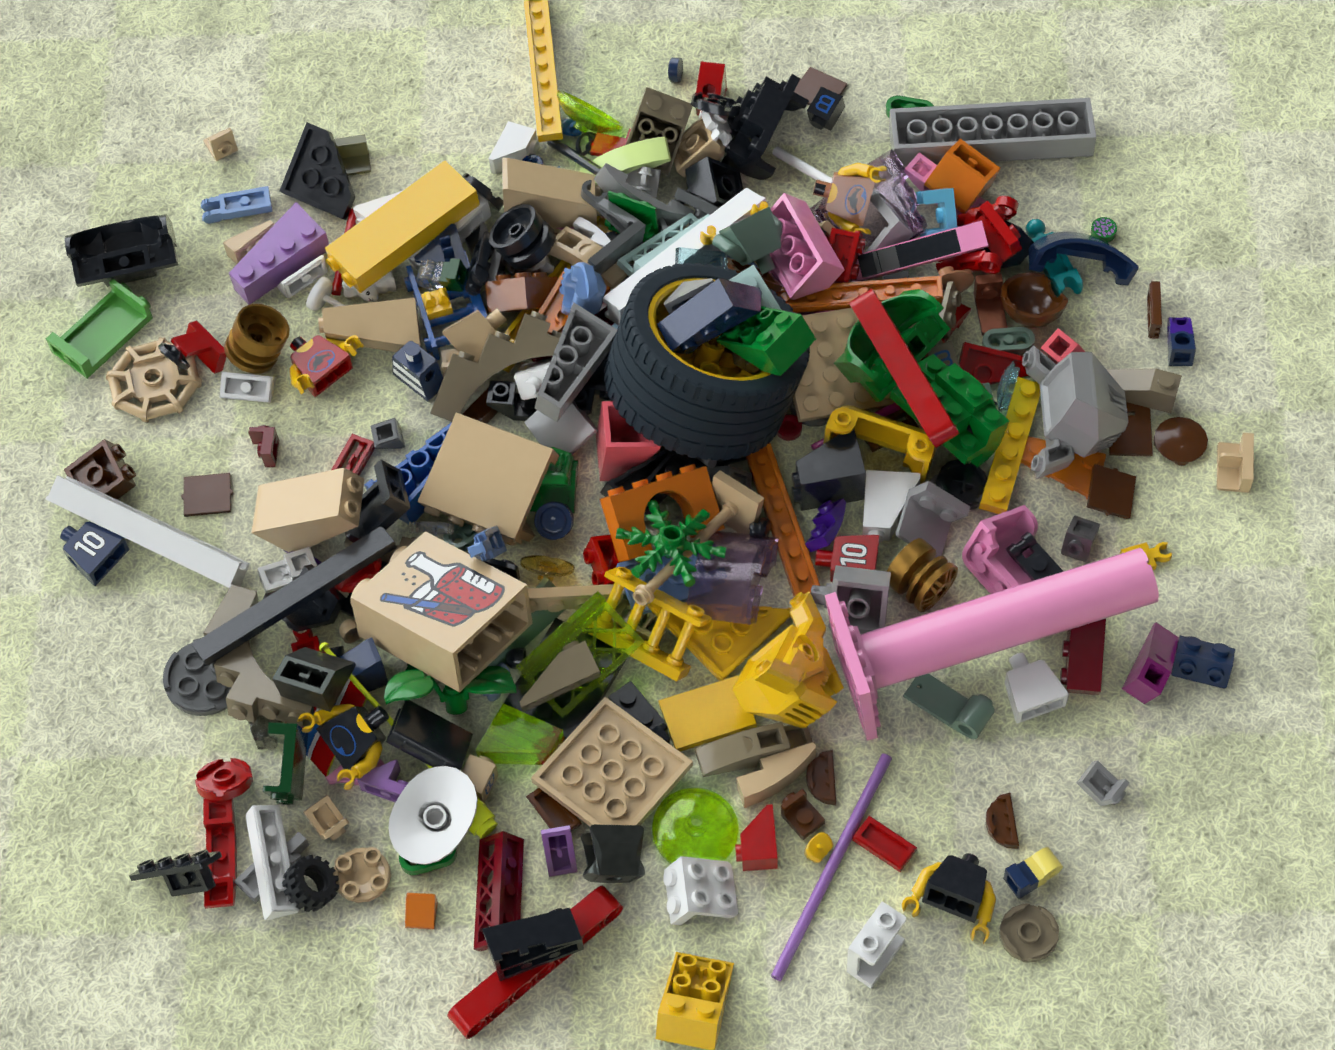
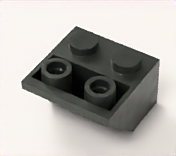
M304 647L285 655L272 679L280 696L331 712L356 664L349 660Z

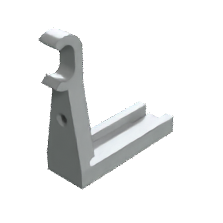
M874 188L870 201L889 223V226L887 228L884 227L866 252L908 241L914 235L886 198Z

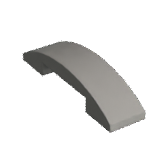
M605 163L594 178L595 182L605 193H608V191L624 193L634 200L649 202L656 207L657 220L664 218L666 225H672L689 213H694V210L674 199L666 205L626 183L628 174Z

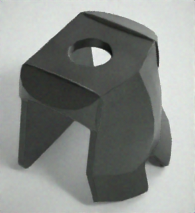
M591 825L590 833L580 835L587 862V868L583 873L584 879L589 882L630 883L643 877L645 869L640 857L644 828L640 825Z

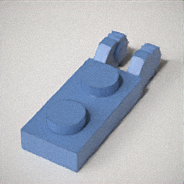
M268 186L219 194V196L206 198L201 202V209L205 211L202 221L208 224L220 222L222 219L228 220L273 212Z

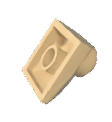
M702 117L683 133L674 159L676 170L683 177H686V168L708 156L719 161L725 153V146L719 138L717 141L712 139V131L706 129Z

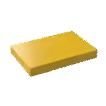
M738 675L658 700L674 748L681 752L742 731L757 728L754 715L744 712L732 691L739 677Z

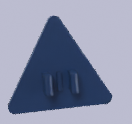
M450 224L414 256L416 263L443 267V263L450 262L451 258L461 259L466 269L469 270L455 224Z

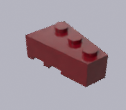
M1106 618L1067 630V640H1063L1062 657H1066V668H1061L1060 682L1062 685H1065L1068 693L1099 695L1101 693Z

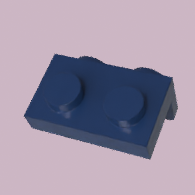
M1180 635L1171 675L1226 689L1233 667L1235 648L1228 647L1222 643L1214 644L1202 641L1193 636L1185 637Z

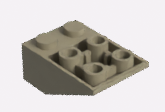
M646 87L626 145L646 139L666 137L671 161L652 169L661 170L662 174L669 176L693 106L689 102Z

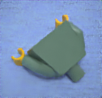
M762 201L759 208L756 204H753L750 216L720 230V234L716 235V228L712 225L707 226V233L709 235L703 231L700 232L701 243L704 245L712 244L742 266L756 261L761 274L776 268L770 253L781 248L782 223L772 213L766 201Z

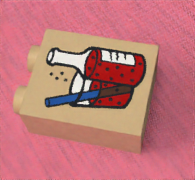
M426 531L409 546L399 547L391 556L389 564L372 579L367 578L360 581L350 597L360 637L365 640L372 637L375 645L458 692H461L533 624L527 584L475 557L471 558L470 554Z

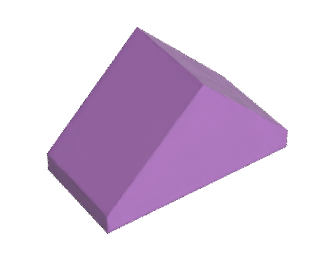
M570 825L541 830L549 877L578 872Z

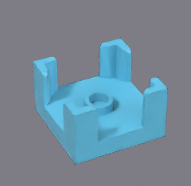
M954 188L916 192L918 204L937 203L936 220L940 228L920 230V237L957 227Z

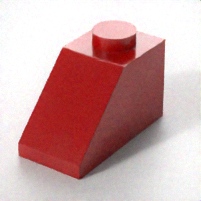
M768 804L740 833L741 844H735L736 862H742L743 871L778 869L773 804Z

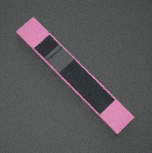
M978 221L864 252L863 255L859 254L857 264L860 265L857 280L853 279L852 282L865 281L988 248L983 222Z

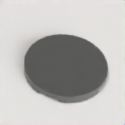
M192 643L184 646L177 653L174 652L168 659L163 672L164 689L172 704L187 714L207 716L219 713L227 709L226 696L231 687H226L217 682L214 666L216 661L206 666L195 651Z

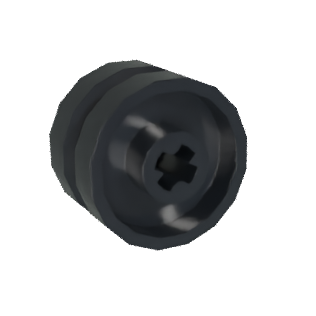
M529 204L514 206L503 213L496 220L489 234V242L492 247L503 256V259L513 269L522 271L532 268L541 262L549 254L556 238L554 230L542 219L535 208Z

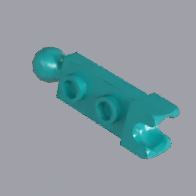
M1040 219L1030 220L1025 228L1027 235L1034 242L1054 233L1044 234L1046 231L1045 223ZM1057 254V259L1054 263H1049V261L1046 263L1043 272L1051 281V289L1057 297L1064 292L1065 287L1071 288L1075 294L1082 292L1083 280L1077 269L1073 268L1067 255Z

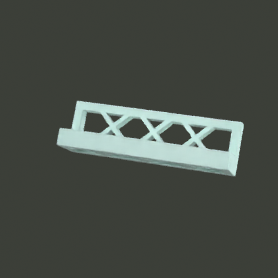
M689 213L618 259L617 265L630 277L710 215L707 214L698 219L692 213ZM688 223L691 224L690 226H688L687 228H685V229L683 230V227H684L685 225H687ZM631 260L635 261L633 267L628 264Z

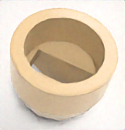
M348 619L341 623L339 630L345 643L351 644L361 639L358 635L355 620Z

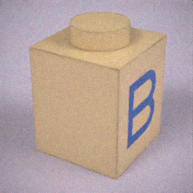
M470 754L461 772L470 778L475 786L477 796L485 803L498 777L497 767L494 761L486 756L476 757Z

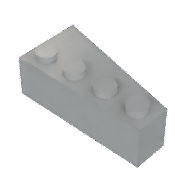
M573 302L570 314L538 392L535 409L558 422L610 352L617 329Z

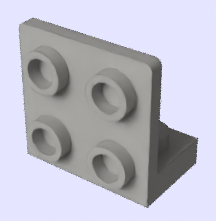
M930 481L922 483L908 491L896 536L908 544L917 538H922L936 549V557L942 556L951 523L967 517L970 506Z

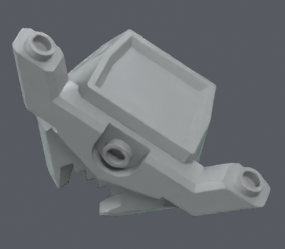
M1034 345L1029 351L1025 352L1022 365L1026 367V374L1040 385L1043 428L1046 448L1042 449L1038 455H1035L1031 462V469L1035 471V478L1039 479L1067 468L1074 460V453L1086 457L1111 447L1117 438L1121 436V433L1126 430L1128 424L1125 391L1092 352H1071L1058 364H1055Z

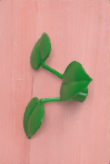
M501 666L486 667L461 692L445 685L442 692L433 677H425L424 673L420 670H407L394 675L389 680L385 688L384 699L386 705L399 700L417 699L428 695L434 688L440 702H445L446 712L451 715H459L468 709L467 700H469V692L474 694L517 693V689L510 672Z

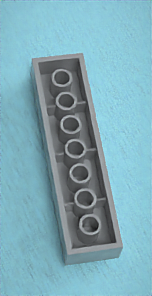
M1090 98L890 109L889 134L893 167H906L919 152L938 165L946 152L960 138L992 162L1093 156L1096 131Z

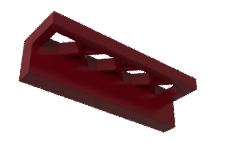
M505 831L479 839L474 950L476 951L488 949L483 928L521 919L524 839ZM495 844L494 852L489 858V846ZM493 870V879L487 885L488 877ZM492 898V906L486 913V905Z

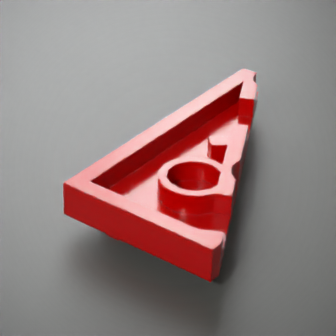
M964 342L959 358L960 368L971 374L982 384L989 383L992 385L1017 379V377L1029 376L1026 374V367L1022 365L1023 356L967 342Z

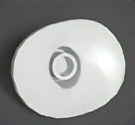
M440 766L424 770L407 784L395 802L389 818L390 840L394 849L402 858L414 864H431L451 854L461 843L472 825L477 809V793L470 778L457 768Z

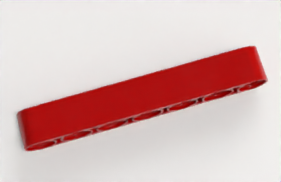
M871 288L849 302L934 447L937 448L957 436L959 431L874 290Z
M604 885L594 889L570 909L581 935L583 945L616 919L623 910V906ZM571 955L502 981L499 980L495 971L459 1000L449 1010L447 1017L466 1039H470Z

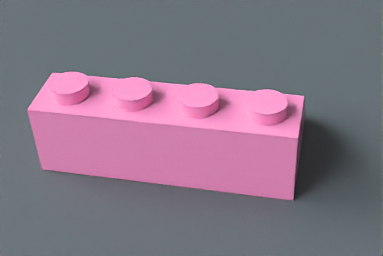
M784 193L771 208L772 213L782 223V245L780 249L770 253V256L776 267L774 270L790 299L795 300L828 289L845 269L807 203Z

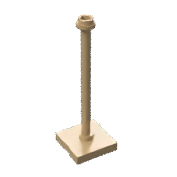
M719 470L713 477L712 487L720 512L690 542H694L697 539H700V543L706 542L723 524L728 525L734 531L750 540L752 537L749 535V524L752 522L758 523L764 497ZM691 551L683 552V556L688 558L693 554ZM671 561L646 585L640 584L635 588L633 598L639 605L650 604L654 600L653 593L673 574L675 565L670 566Z

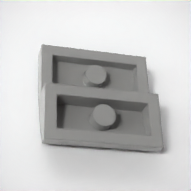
M574 400L558 422H555L538 410L525 421V424L541 445L555 447L574 454L598 431L586 411L579 409Z

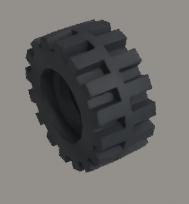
M313 855L301 857L283 875L285 880L282 882V887H286V890H284L285 896L289 895L291 897L289 899L290 903L295 902L298 909L304 907L305 912H310L311 910L315 912L323 908L337 895L336 891L339 889V884H336L339 881L338 875L334 876L333 874L336 870L334 867L330 868L328 866L329 862L327 860L322 862V857L320 856L315 858ZM304 875L310 877L315 882L318 892L312 890L307 885Z

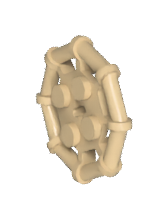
M159 337L157 341L134 347L129 345L125 348L124 354L112 370L107 371L106 380L109 382L113 399L111 404L116 410L121 409L140 418L142 422H149V419L176 412L180 414L196 389L202 386V379L199 378L195 362L196 355L185 357L190 364V367L187 369L188 375H180L179 366L170 359L165 358L158 347L162 342L173 345L166 338ZM133 360L134 366L132 367V369L130 370L128 368L127 371H124L126 367L129 365V363ZM151 375H156V377H159V379L154 382L148 381L151 379ZM121 381H127L128 389L124 392L121 391ZM180 385H186V387L183 389V391L176 399L174 395L177 393L178 387ZM134 397L143 403L142 408L128 401ZM164 400H168L170 402L166 405L151 408V404L161 402Z

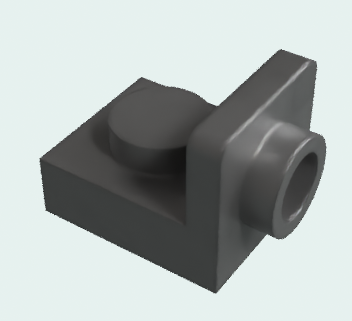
M1074 516L1066 531L1061 554L1086 562L1100 524Z

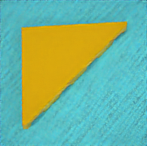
M653 602L647 604L646 606L658 618L662 607ZM684 602L687 605H696L705 611L704 614L712 617L710 623L702 627L695 626L687 648L719 681H722L791 617L789 613L791 608H772L769 606L746 607L729 604L706 605ZM672 613L666 627L679 638L686 620Z

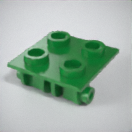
M608 191L610 202L646 225L643 242L659 233L656 207L646 201L634 200L624 193ZM605 220V226L608 227V230L620 234L609 221Z

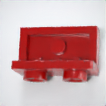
M987 200L979 206L982 216L972 223L983 222L989 246L988 249L991 253L999 255L1004 263L1022 249L1018 240L1021 235L1012 224L1009 227L1003 220L1006 216L999 206L995 205L993 207Z
M832 228L829 243L845 269L834 282L849 283L853 279L857 280L860 269L857 259L859 254L863 255L866 239H863L861 231L855 230V232Z

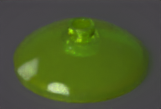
M558 90L557 99L564 113L575 122L573 127L583 133L591 130L603 134L617 133L623 130L624 125L612 116L568 92Z
M685 788L672 793L661 802L653 817L652 837L660 855L670 864L681 856L725 861L734 850L738 839V820L733 808L722 796L708 789ZM693 819H699L702 824L699 826H695L691 823V821Z

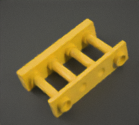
M616 567L606 571L604 577L614 582L602 614L586 620L582 630L676 682L686 677L691 666L684 663L682 657L695 626L702 627L710 623L712 617L704 614L705 611L696 605H687L657 589L653 593L654 600L652 602L662 608L649 640L644 641L636 637L635 631L646 605H639L635 601L625 628L614 625L611 619L624 587L634 592L638 585H646L647 583L634 577L631 570L625 567ZM673 613L686 621L672 654H668L660 650L659 642Z

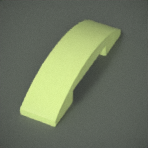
M657 137L616 148L592 161L601 167L607 163L627 174L644 166L651 169L671 161L667 138ZM583 167L578 171L593 174Z

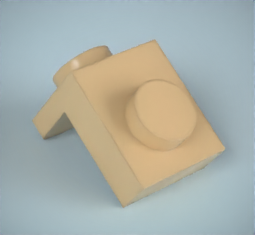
M328 795L303 812L322 840L330 837L334 841L346 832L344 826L349 821L342 816Z

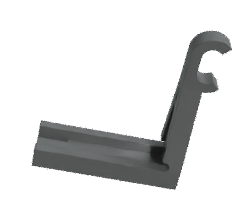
M588 180L582 185L581 197L621 233L588 259L587 263L593 266L594 271L602 275L618 259L643 242L646 225L607 200L608 193H603L601 196L593 195L589 191L591 190L592 180Z

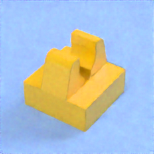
M441 287L438 290L427 291L421 294L429 320L453 314L446 288Z

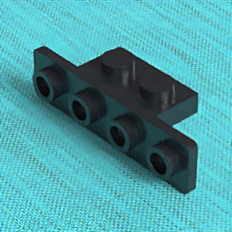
M205 849L192 856L189 853H184L174 859L171 856L164 857L156 862L150 859L137 865L138 870L129 875L131 881L163 876L172 897L205 892L216 886L208 865L221 858L222 855L220 851L209 853Z

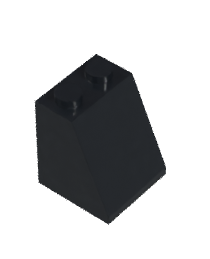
M855 429L848 434L837 435L796 461V472L792 473L793 486L791 490L794 503L799 502L801 511L819 508L828 500L835 502L843 498L846 503L864 500L866 471Z

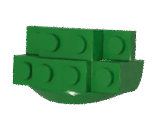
M923 290L903 291L900 295L881 302L917 363L950 330L949 326L939 315L944 307L933 296ZM858 320L850 331L844 353L834 364L850 383L860 382L876 402H881L897 384Z
M932 354L918 362L959 431L957 436L942 445L964 465L971 461L976 467H979L999 447L1010 420L997 410L992 399L993 396L980 381L962 370L956 363L947 366L937 356ZM897 386L892 389L889 397L920 424L899 387ZM968 424H970L973 434L967 430Z

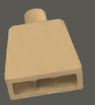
M497 308L486 318L479 310H476L445 328L442 333L458 352L463 351L475 356L473 361L478 362L488 334L495 335L496 329L507 319Z

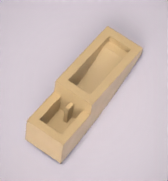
M815 742L761 758L760 770L736 777L737 790L744 808L766 800L794 782L807 769L813 759L816 758Z

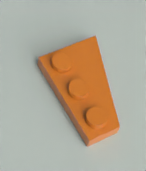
M1028 436L1021 463L1031 468L1033 457L1046 448V441ZM1097 452L1082 457L1074 453V460L1067 468L1046 475V477L1055 479L1064 484L1065 488L1082 494L1088 500L1092 468L1094 464L1104 466L1106 454Z

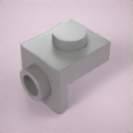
M1094 761L1076 783L1100 806L1119 803L1126 795L1124 790L1130 782L1126 779H1116L1099 761Z

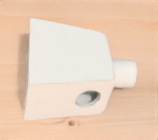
M552 358L523 364L515 373L514 379L522 400L537 397Z
M1017 653L1009 659L1013 670L1006 673L1005 687L1017 724L1066 706L1069 694L1044 660L1029 663L1024 653Z

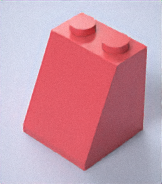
M602 401L597 426L598 431L596 432L600 481H610L613 478L619 477L632 467L647 461L648 458L660 450V446L656 445L654 441H649L643 437L642 433L639 434L635 431L634 427L630 426L626 419L621 417L618 413L619 410L615 409L613 401Z

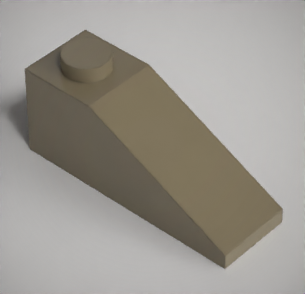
M1106 369L1125 391L1126 402L1172 413L1182 375L1160 369Z
M574 641L563 647L564 651L555 657L521 699L520 706L523 712L600 677V671L586 641L581 643Z

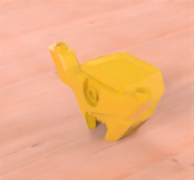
M809 591L805 594L802 592L798 593L789 602L792 606L789 613L795 626L793 624L748 659L733 686L732 691L744 712L805 728L828 713L837 703L830 696L839 693L844 689V686L827 649L823 647V636L826 632V626Z

